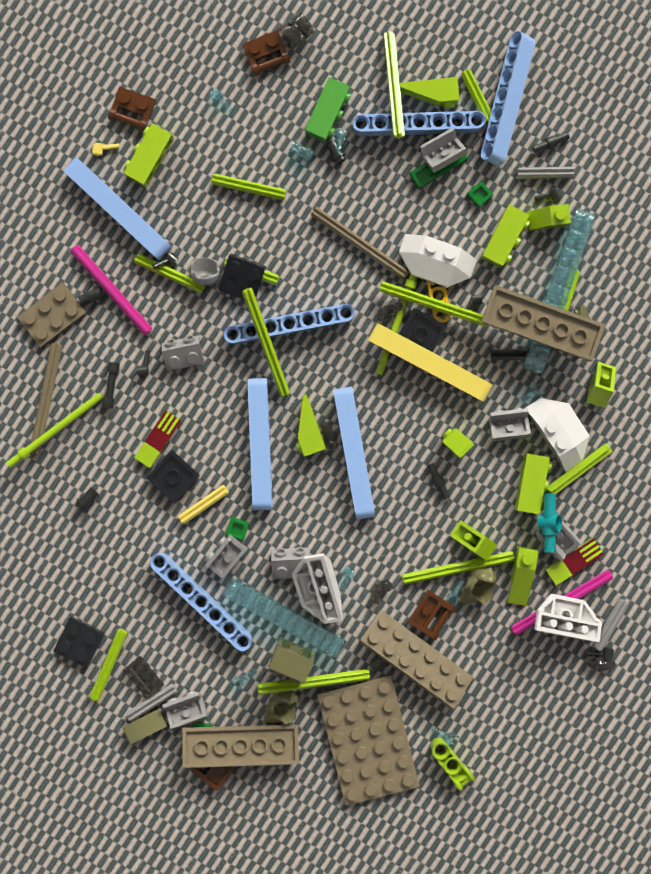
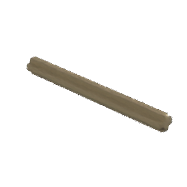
M315 207L311 212L313 218L400 279H404L408 274L407 269L320 208Z
M58 343L51 344L31 443L45 433L62 351V345ZM42 445L30 454L39 455Z

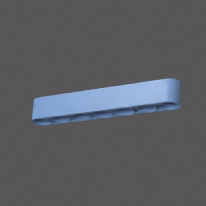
M521 31L514 32L509 40L481 150V158L496 166L502 165L507 157L535 47V40Z
M480 111L403 113L405 135L442 134L451 128L455 130L456 134L478 133L486 122L485 115ZM391 113L357 115L353 119V132L357 136L393 135ZM476 118L480 120L481 125L475 126L471 120ZM459 119L462 125L455 126L452 120ZM420 120L424 125L419 128L413 122ZM440 120L443 125L441 127L434 126L433 121ZM382 121L385 123V127L382 129L377 128L375 123ZM358 122H364L366 124V127L364 129H359L356 127V124Z
M77 157L63 170L159 261L172 248L163 237Z
M342 304L264 319L265 325L269 323L276 325L275 331L269 333L271 338L348 323L353 320L355 311L351 305ZM343 309L351 311L349 318L341 316L340 313ZM325 312L332 314L333 318L330 322L322 320V315ZM311 316L314 319L313 324L310 326L303 323L304 317ZM286 320H293L295 326L292 329H286L284 327ZM253 322L229 326L224 331V338L230 344L259 340L257 333L253 337L247 335V329L255 327ZM232 330L238 332V337L235 340L228 338V334Z
M267 378L248 379L253 511L272 510Z
M352 386L335 389L333 393L356 520L375 517Z
M160 552L151 558V568L236 649L246 651L250 648L252 635L167 554ZM157 557L164 559V566L159 567L156 565L155 560ZM171 570L177 571L179 575L177 580L170 578L169 572ZM188 583L192 586L191 593H186L183 590L184 584ZM198 597L206 599L207 603L205 606L198 605ZM212 610L220 612L221 616L219 619L211 617ZM231 623L234 626V631L227 632L224 628L225 624ZM242 636L246 637L248 639V644L241 645L238 641V638Z

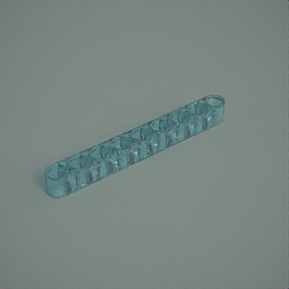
M578 208L575 209L544 303L561 309L565 308L595 214ZM531 341L522 368L542 374L551 348Z

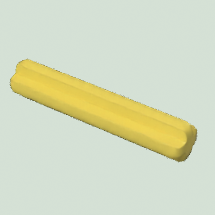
M222 485L178 516L181 523H187L229 493L228 489Z

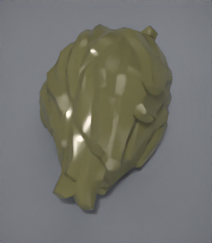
M492 568L470 571V576L466 577L467 582L465 586L460 590L462 594L458 603L466 606L468 603L480 602L485 604L493 599L492 589L496 582V575Z
M294 691L272 693L273 695L269 698L262 723H267V725L280 722L288 724L294 721L296 718L295 710L299 701L298 695Z

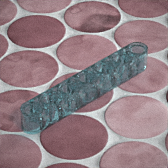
M231 577L222 593L229 600L335 658L339 657L347 642L343 637L236 578Z

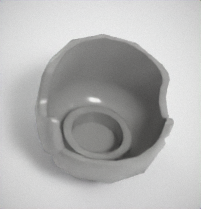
M202 257L195 259L191 263V276L197 284L209 286L216 283L220 277L218 262L214 259Z

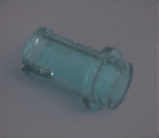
M295 140L289 149L290 152L304 158V161H311L315 154L312 147L308 148Z

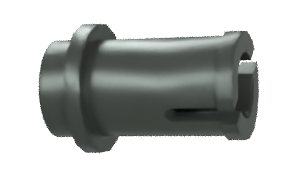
M336 138L325 144L333 157L332 161L336 165L346 161V153H343Z
M93 287V290L78 295V299L83 307L94 301H101V298H104L100 287Z
M90 487L80 499H76L75 505L82 511L88 510V506L99 496V493Z

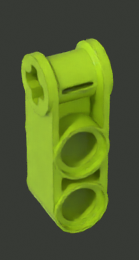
M443 738L432 740L430 748L433 756L450 776L459 791H462L463 787L469 782L476 780L471 771L462 763ZM439 745H443V746H444V750H443V751H441V752H436V751H435V749H436L437 746H439ZM449 761H456V764L453 767L447 766V763Z

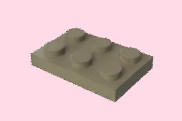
M62 282L17 318L37 344L43 348L86 315L87 312L65 283Z

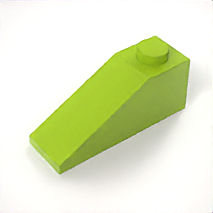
M457 77L400 83V93L438 107L444 106L445 109L454 108L460 100Z
M307 394L303 395L298 433L299 442L296 443L299 454L303 453L304 457L326 449Z
M516 546L507 603L527 606L536 571L538 550Z

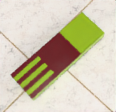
M165 410L134 458L151 468L182 420Z
M591 538L567 554L563 561L558 560L545 570L557 586L604 555L595 539Z

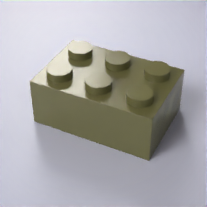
M280 637L268 668L272 669L271 672L275 675L282 676L284 674L290 677L289 680L294 683H305L314 663L315 651Z

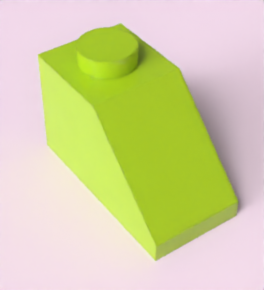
M569 204L553 205L527 211L529 214L528 221H530L528 225L529 231L562 228L571 224Z
M601 362L597 363L588 389V403L603 408L606 407L614 392L616 367Z
M449 428L442 435L444 439L441 442L456 458H461L474 445L457 428L453 430Z
M461 520L450 535L485 560H488L497 547L496 543Z

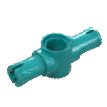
M544 494V511H542L537 520L538 529L544 535V552H556V535L562 529V518L556 511V494Z

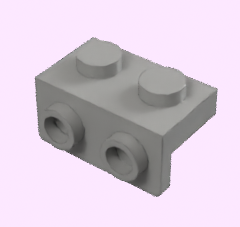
M453 128L420 146L424 161L434 173L468 154L464 145L457 138Z
M188 335L178 340L169 339L162 343V355L167 371L205 364L199 335Z
M514 408L509 411L496 410L490 413L489 426L492 442L531 437L528 408Z
M563 521L562 529L556 535V552H551L560 561H563L566 555L582 542ZM537 529V538L544 544V535Z
M230 534L227 538L223 536L216 545L219 547L216 552L213 553L211 551L204 559L207 562L204 567L206 569L209 567L222 579H224L248 549Z
M297 547L271 550L273 579L293 578L292 572L304 557L310 556V548Z
M188 692L184 697L169 699L167 703L162 705L166 711L172 731L209 718L203 696L199 692Z

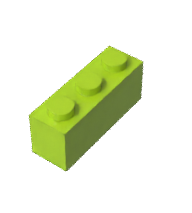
M153 123L150 127H146L142 135L144 137L143 140L133 150L134 156L124 166L125 176L145 188L148 187L174 141L171 133Z
M509 204L481 259L500 269L504 265L507 266L512 258V255H510L512 248L516 249L521 241V238H519L521 231L525 232L530 223L527 220L529 214Z
M524 453L514 510L540 514L544 510L543 494L547 492L549 483L546 477L552 467V462L549 461L550 457Z

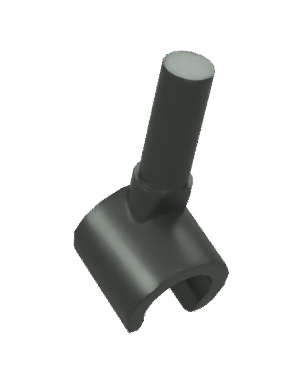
M559 189L534 196L535 200L551 197L553 202L563 197Z
M171 252L165 259L152 265L153 269H157L167 263L174 267L179 258Z
M480 294L471 296V311L476 312V305H482V296Z
M149 350L145 351L143 366H137V375L139 377L149 375Z
M604 647L603 652L586 651V656H599L611 659L614 650L613 648Z

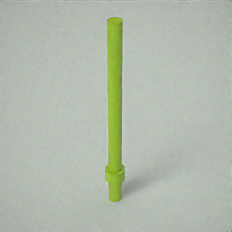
M410 274L409 279H406L405 289L415 290L418 283L416 282V276ZM401 299L391 330L395 333H398L409 301ZM383 349L375 372L379 375H383L390 352Z
M97 393L27 447H22L14 457L6 462L7 465L12 468L22 459L26 460L31 456L30 453L103 399L102 395Z

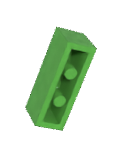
M328 78L305 128L306 135L323 143H326L328 139H332L336 130L333 127L336 121L340 122L344 113L342 111L343 105H347L352 95L349 93L350 86L333 78Z

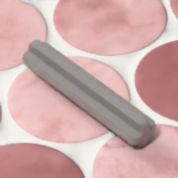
M521 167L517 170L518 179L573 178L574 167Z
M623 599L618 600L601 629L600 642H594L593 648L598 651L604 649L627 610L628 602Z
M170 684L127 711L126 717L130 722L134 721L175 695L177 688L174 684Z

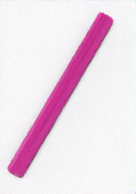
M75 245L70 251L71 254L142 334L147 335L152 330L150 324L79 245Z
M606 570L563 596L580 599L611 581L613 575L609 570ZM537 611L512 625L513 633L519 635L534 626Z

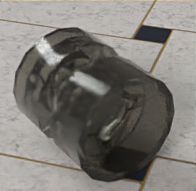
M302 12L293 16L291 22H286L278 28L281 36L292 49L302 43V38L307 39L315 33L311 23Z

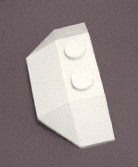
M405 234L399 250V254L411 275L446 288L470 279L477 262L474 257L462 248L426 235Z
M540 398L526 407L528 408V415L565 473L583 460L589 434L569 403Z
M324 553L304 557L292 572L301 606L310 614L319 618L324 624L343 621L341 595L331 560Z
M550 594L537 609L534 630L563 637L600 642L602 622L596 618L594 612L584 600Z

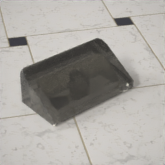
M141 655L123 669L146 699L150 698L164 686L163 682Z

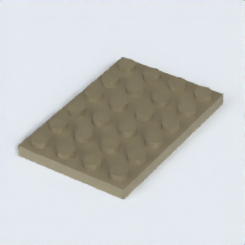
M391 674L342 686L341 689H330L317 693L346 806L420 787Z

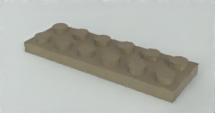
M497 285L493 287L481 323L589 362H592L605 327L603 323Z
M382 610L378 611L358 641L451 710L455 709L474 678Z
M298 724L182 728V768L299 764Z

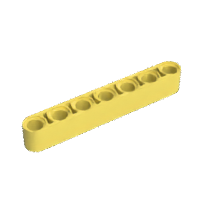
M376 323L368 338V341L482 402L485 401L493 386L491 383Z

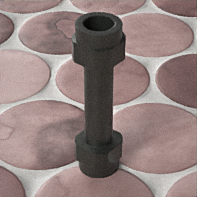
M108 362L107 371L109 376L106 397L102 400V407L114 409L115 399H113L116 374L119 373L120 363Z

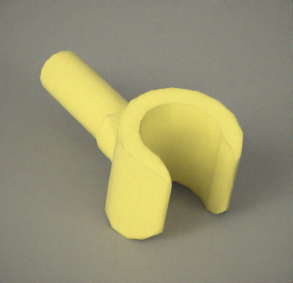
M95 143L92 154L102 156L103 150L119 149V144L103 145Z

